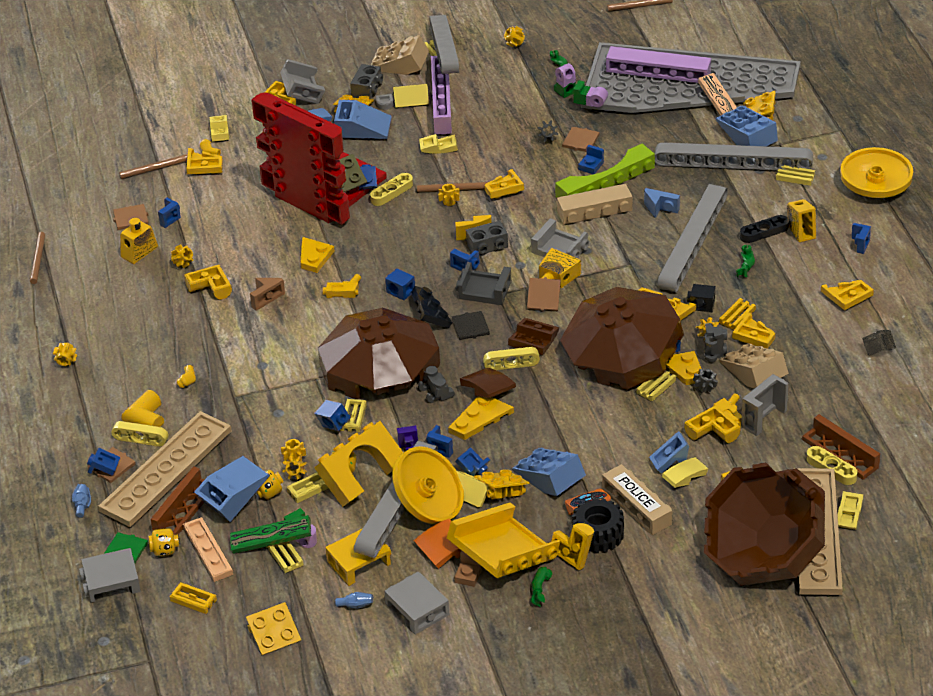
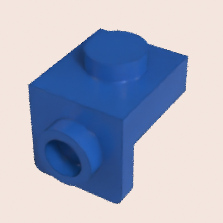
M369 164L362 165L360 168L367 183L360 185L359 190L377 188L376 167Z
M470 447L455 462L465 473L476 476L477 474L482 475L483 472L487 471V464L490 459L487 457L482 460Z

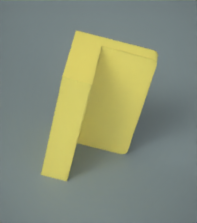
M427 84L393 87L396 108L429 104Z
M457 471L464 490V501L481 508L489 486L472 475Z

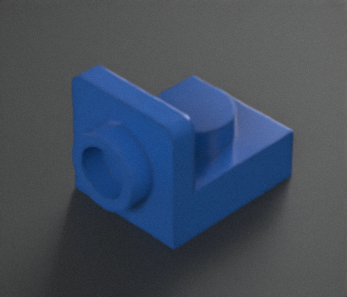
M588 145L586 147L587 155L578 164V170L595 174L604 164V150Z
M168 197L164 199L165 207L158 211L160 226L164 228L181 218L179 204Z
M853 223L852 239L855 240L857 245V253L864 254L870 242L871 226Z
M454 248L450 252L451 267L459 271L466 267L467 262H472V270L479 266V251L475 250L468 255Z
M436 425L432 431L428 432L426 441L428 444L438 446L437 452L450 458L453 454L452 438L441 435L440 426Z
M98 448L96 454L91 453L87 465H90L87 473L91 474L93 469L96 468L113 476L120 457Z

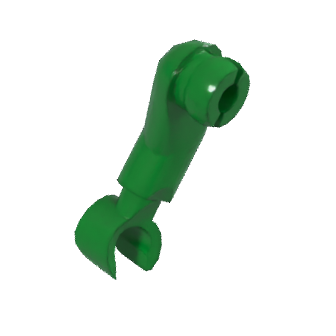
M554 50V53L550 51V60L560 67L568 63L567 59L559 55L557 50Z
M743 245L741 255L744 263L741 265V268L736 270L737 277L739 275L748 277L747 272L755 264L752 247L748 245L747 248V245Z
M540 567L531 583L533 593L531 602L540 607V601L545 603V596L542 594V584L544 580H550L553 574L552 570L547 569V567Z

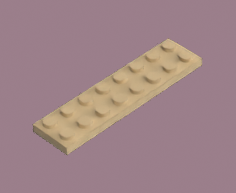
M200 411L98 506L99 512L131 527L232 431L231 425Z
M797 468L825 491V546L798 575L799 594L842 595L843 587L834 469Z

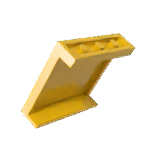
M510 502L451 521L447 535L449 541L496 578L555 559L561 542L558 539L546 543L514 519L513 514L516 506Z

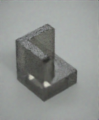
M880 330L862 338L869 356L896 348L891 330Z

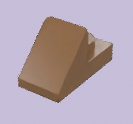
M255 278L256 290L250 293L251 307L257 311L284 295V280L282 278Z
M461 550V563L454 577L455 583L475 587L483 567Z

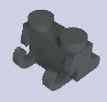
M706 323L705 358L709 362H714L717 358L727 354V345L723 343L728 338L727 329H723L722 326L713 327L711 323Z
M435 366L426 368L423 379L427 381V384L424 385L420 381L418 388L421 391L429 389L434 397L430 393L426 395L428 402L433 403L453 397L455 395L454 390L448 387L444 376L438 373Z

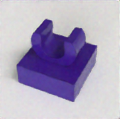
M416 425L397 428L398 446L400 448L405 447L407 451L415 446L418 441Z

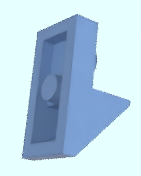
M645 188L644 204L655 218L660 210L678 213L680 210V195Z
M678 431L649 458L655 468L660 473H663L676 460L679 463L687 460L689 444L681 432Z

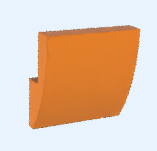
M450 519L437 523L413 540L438 569L454 555L457 559L460 557L461 549L447 539L451 523Z

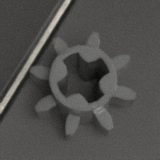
M552 120L549 124L543 121V127H537V129L541 130L538 137L543 136L544 142L549 137L553 141L552 136L558 135L555 132L558 125L553 127ZM549 126L553 132L546 136V132L543 129Z
M699 369L698 374H694V387L701 392H711L712 388L717 386V374L713 373L710 369Z

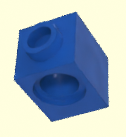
M396 268L385 278L386 292L399 299H407L412 294L411 291L415 286V277Z
M325 400L314 413L324 428L339 431L350 419V415L342 403Z

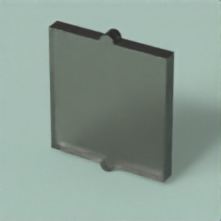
M482 311L466 312L462 315L452 316V322L459 340L476 339V337L490 335Z

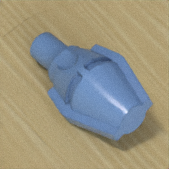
M78 484L72 494V500L75 504L76 516L81 518L84 517V510L90 506L91 496L89 488L85 484Z
M354 592L346 595V597L336 598L335 603L337 607L347 606L358 609L373 603L374 597L372 594Z

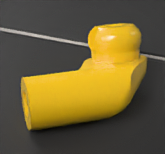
M203 139L200 142L202 152L221 155L220 149L212 148L210 140Z
M192 365L185 366V374L177 379V385L180 388L189 386L196 381Z

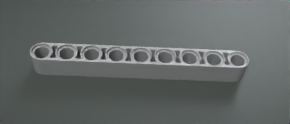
M429 16L430 30L441 74L459 73L458 56L447 16Z
M659 143L655 147V163L661 166L778 170L783 169L781 166L787 165L792 168L811 169L813 166V152L808 148Z
M713 184L708 185L659 275L658 289L675 293L678 291L726 201L727 187Z
M417 441L414 446L428 447L438 451V446L422 441ZM393 481L358 535L354 545L355 553L375 558L404 512L405 507L396 494Z

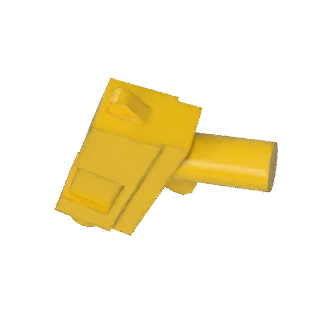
M355 274L350 281L327 282V286L323 287V295H326L327 298H355L359 294L358 282L361 280V276Z
M734 393L728 401L723 398L713 404V406H717L735 423L741 426L742 415L737 411V406L735 405L740 399L738 394Z

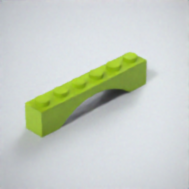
M639 144L628 149L624 158L606 171L588 176H569L556 182L555 197L558 198L621 184L655 168V153L644 144Z

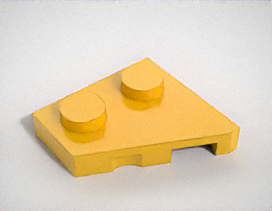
M513 169L508 170L507 176L503 178L498 176L493 181L484 185L485 191L490 198H500L503 195L516 194L524 190V183Z

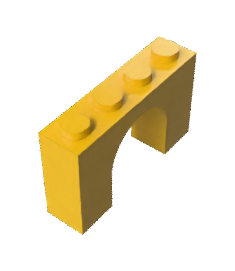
M381 421L376 424L371 422L362 428L364 431L362 434L359 435L357 432L348 438L349 443L346 445L341 443L333 449L334 453L329 456L326 453L318 459L319 464L314 467L342 507L364 492L349 469L348 460L352 451L360 450L369 453L386 475L393 471L396 460L403 454V451Z

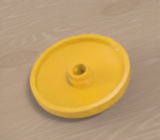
M878 147L864 148L854 151L844 158L841 163L840 177L848 189L859 195L885 198L900 194L911 185L913 166L905 156L896 151Z
M422 446L410 448L398 457L393 467V484L396 494L404 507L417 519L429 524L436 525L446 519H453L463 506L464 490L457 471L450 461L439 452Z

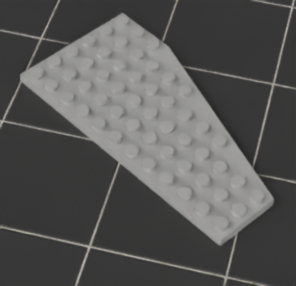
M599 42L586 86L594 88L603 87L607 90L608 97L601 107L581 105V108L636 113L713 105L699 83L606 72V57L610 46L711 58L710 74H715L734 103L745 102L750 97L755 98L765 92L776 91L775 99L794 97L800 61Z

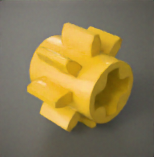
M518 26L509 27L504 33V38L507 41L506 44L511 47L520 46L525 39V35L522 32L523 29Z
M445 184L442 186V189H438L439 201H443L444 205L452 206L456 201H460V189H455L453 184Z
M180 244L175 247V250L171 251V261L176 267L182 265L185 268L190 265V262L194 261L193 251L188 245L182 247Z
M708 317L707 322L704 319H700L701 324L696 326L699 329L697 336H704V341L706 333L705 324L711 323L713 327H717L719 322H712V317Z
M59 343V346L55 347L53 355H55L54 361L61 366H70L72 361H76V348L70 343Z
M296 439L286 441L285 447H281L284 461H290V455H293L295 459L300 455L306 456L304 443Z
M290 455V461H283L286 467L282 472L289 474L288 479L295 475L298 480L301 478L300 473H307L304 466L308 463H303L301 455L297 459ZM298 464L299 468L292 470L291 466Z

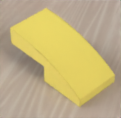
M227 115L209 117L212 142L229 140Z
M436 134L419 139L421 152L439 154L458 150L455 134L438 139Z
M695 457L669 468L662 474V477L676 488L689 485L691 478L706 475L708 468Z
M843 491L838 510V527L856 530L864 498L863 494Z

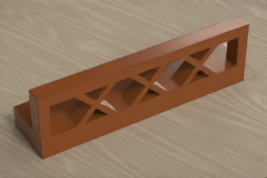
M820 414L814 417L813 428L802 436V440L810 446H819L855 468L856 466L867 467L865 471L856 468L857 477L862 480L879 468V452ZM816 434L819 437H821L822 440H814L811 437H813ZM826 446H835L837 450H829ZM841 456H850L853 460H844Z
M193 466L152 516V531L166 529V527L175 525L176 528L173 530V534L179 535L184 528L183 524L189 522L204 502L194 493L204 481L201 478L200 468ZM197 499L195 504L186 505L187 501ZM186 512L184 517L175 518L177 514Z

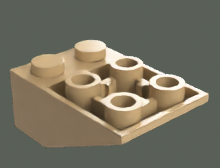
M420 35L410 36L403 41H396L389 46L378 48L371 65L381 67V72L408 75L422 69L429 49Z
M745 344L741 346L740 350L729 352L725 357L719 359L722 365L747 387L756 388L772 374L779 378L789 374L783 352L763 348L762 346Z

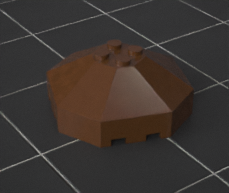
M614 287L580 303L560 342L574 366L582 370L587 368L593 369L598 384L610 386L611 383H617L623 389H630L664 374L666 370L665 364L668 359H672L677 349L676 343L683 338L684 332L680 318L666 295Z
M383 307L346 315L318 347L319 364L328 389L334 392L340 389L345 391V396L356 400L360 399L359 386L372 390L373 394L376 393L377 395L389 392V387H394V390L407 389L418 374L423 384L427 382L423 379L424 371H426L427 367L435 366L438 368L440 366L439 346L430 324Z
M766 462L753 464L752 468L747 469L735 467L705 499V507L708 509V514L704 525V534L707 536L704 554L740 586L796 578L825 546V491L797 468L775 472Z

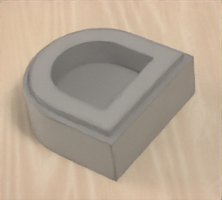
M392 94L375 96L379 109L387 110L394 106Z

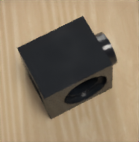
M693 284L692 291H688L687 302L696 304L695 311L713 313L716 286Z

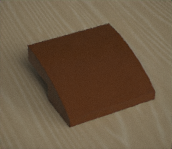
M524 318L517 324L516 332L508 338V346L515 348L534 347L540 355H543L557 336L559 327Z
M485 368L460 378L461 386L474 388L475 396L491 398L516 387V383L512 379L491 368Z

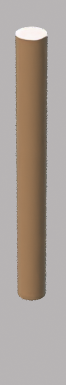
M638 0L607 5V10L615 11L671 3L673 0Z
M187 154L119 172V175L123 179L187 161Z
M488 182L452 184L455 186V189L477 190L485 189L484 185ZM445 184L417 185V192L439 191L438 189H442V186Z
M44 232L38 233L30 277L31 284H36L38 280L45 240Z

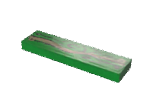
M309 515L232 532L230 533L231 551L235 554L312 536L311 519Z

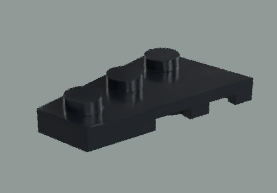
M414 286L411 293L414 302L419 305L417 311L421 313L420 320L450 328L453 322L448 317L449 314L440 306V302L434 298L432 291L427 287Z

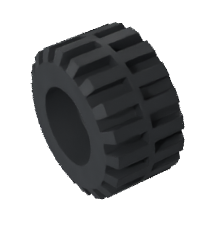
M594 498L591 501H584V504L580 503L578 508L574 509L572 527L575 524L584 523L594 529L589 552L591 550L595 551V553H599V551L608 552V549L613 550L616 548V545L619 546L621 544V540L624 538V516L618 504L614 505V502L611 500L606 501L603 498L597 500V498Z

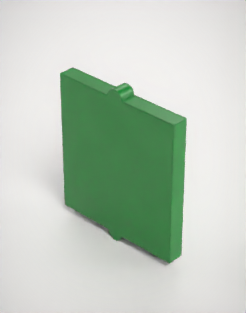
M117 532L104 554L131 548L135 564L147 546L148 540L135 537V535Z

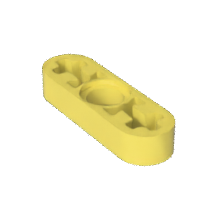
M401 173L371 191V203L375 206L384 205L413 186L412 175Z
M526 347L490 351L484 355L483 361L485 368L503 370L534 366L539 363L540 357L536 348ZM511 356L516 357L514 361H507V358Z
M124 421L116 422L111 431L112 436L117 440L152 446H163L169 436L164 428ZM136 432H141L144 436H140Z
M812 446L807 450V462L810 465L819 469H834L835 480L844 485H852L857 481V469L819 446ZM833 463L837 466L831 468L828 467L827 464Z

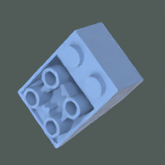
M339 100L334 123L342 128L343 138L388 139L392 116L357 100Z
M738 106L736 109L716 118L718 124L736 145L766 147L778 141L776 122L746 106Z
M544 448L534 450L532 455L521 459L512 468L515 473L522 476V478L543 493L558 496L586 476L578 454Z
M242 456L207 476L194 493L205 504L231 522L270 475Z

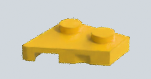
M188 148L187 174L198 175L223 172L222 156L204 151L199 154L195 153L194 149Z
M303 237L301 269L318 273L335 252L334 246Z
M862 280L840 282L837 287L828 288L827 284L821 286V292L844 311L874 294V289Z
M747 312L732 332V338L768 349L775 340V332L767 328L761 321L756 322L753 320L752 314Z
M695 351L674 354L672 359H668L665 364L669 368L670 374L676 375L685 385L695 384V381H693L694 374H698L699 369H702Z

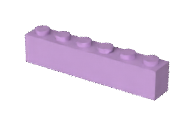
M610 46L606 57V72L698 83V78L711 73V58Z
M431 56L434 134H452L449 74H441L437 56Z

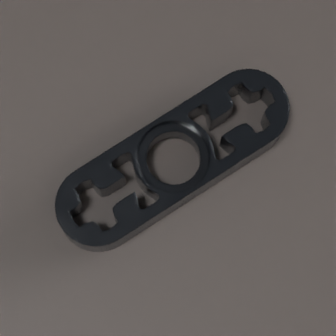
M777 215L743 226L740 229V240L744 243H752L783 233L789 228V219L784 215Z

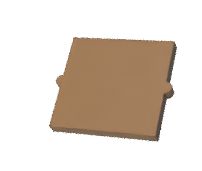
M572 127L562 147L587 152L586 147L588 145L594 146L600 132L588 130L587 128Z
M144 204L113 209L115 216L113 220L116 222L117 230L128 228L130 226L129 220L132 218H139L140 221L149 225L147 219L148 212H146Z
M547 277L530 278L527 309L541 310V312H544V310L558 311L561 280L547 279Z
M114 447L109 449L108 452L119 456L120 460L113 476L96 468L92 471L97 474V477H101L109 483H112L136 464L133 459L126 456V453H122Z

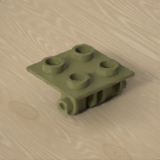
M354 154L339 159L346 169V182L343 183L341 188L343 192L367 183Z

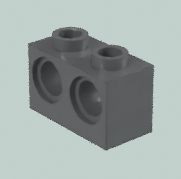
M361 64L350 83L351 95L354 98L369 96V99H372L373 95L377 93L378 86L383 82L381 67Z
M499 220L466 229V244L471 252L476 250L479 251V255L508 248V233Z

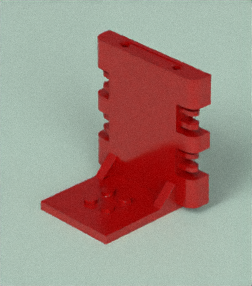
M264 92L251 99L253 118L261 122L263 127H265L263 132L256 137L257 148L268 155L267 161L259 166L261 184L275 191V197L327 223L331 221L339 224L345 223L350 218L349 207L372 189L359 190V186L347 192H343L341 189L343 183L346 182V169L339 159L349 155L343 152L342 128L270 93ZM356 158L360 167L362 165L368 164ZM376 168L377 185L387 178L386 172Z

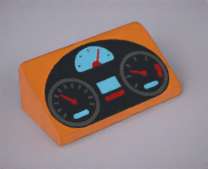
M596 489L565 500L568 514L572 515L574 509L578 508L580 503L584 504L586 500L591 501L594 498L601 500L603 498L606 501H610L611 497L603 489Z

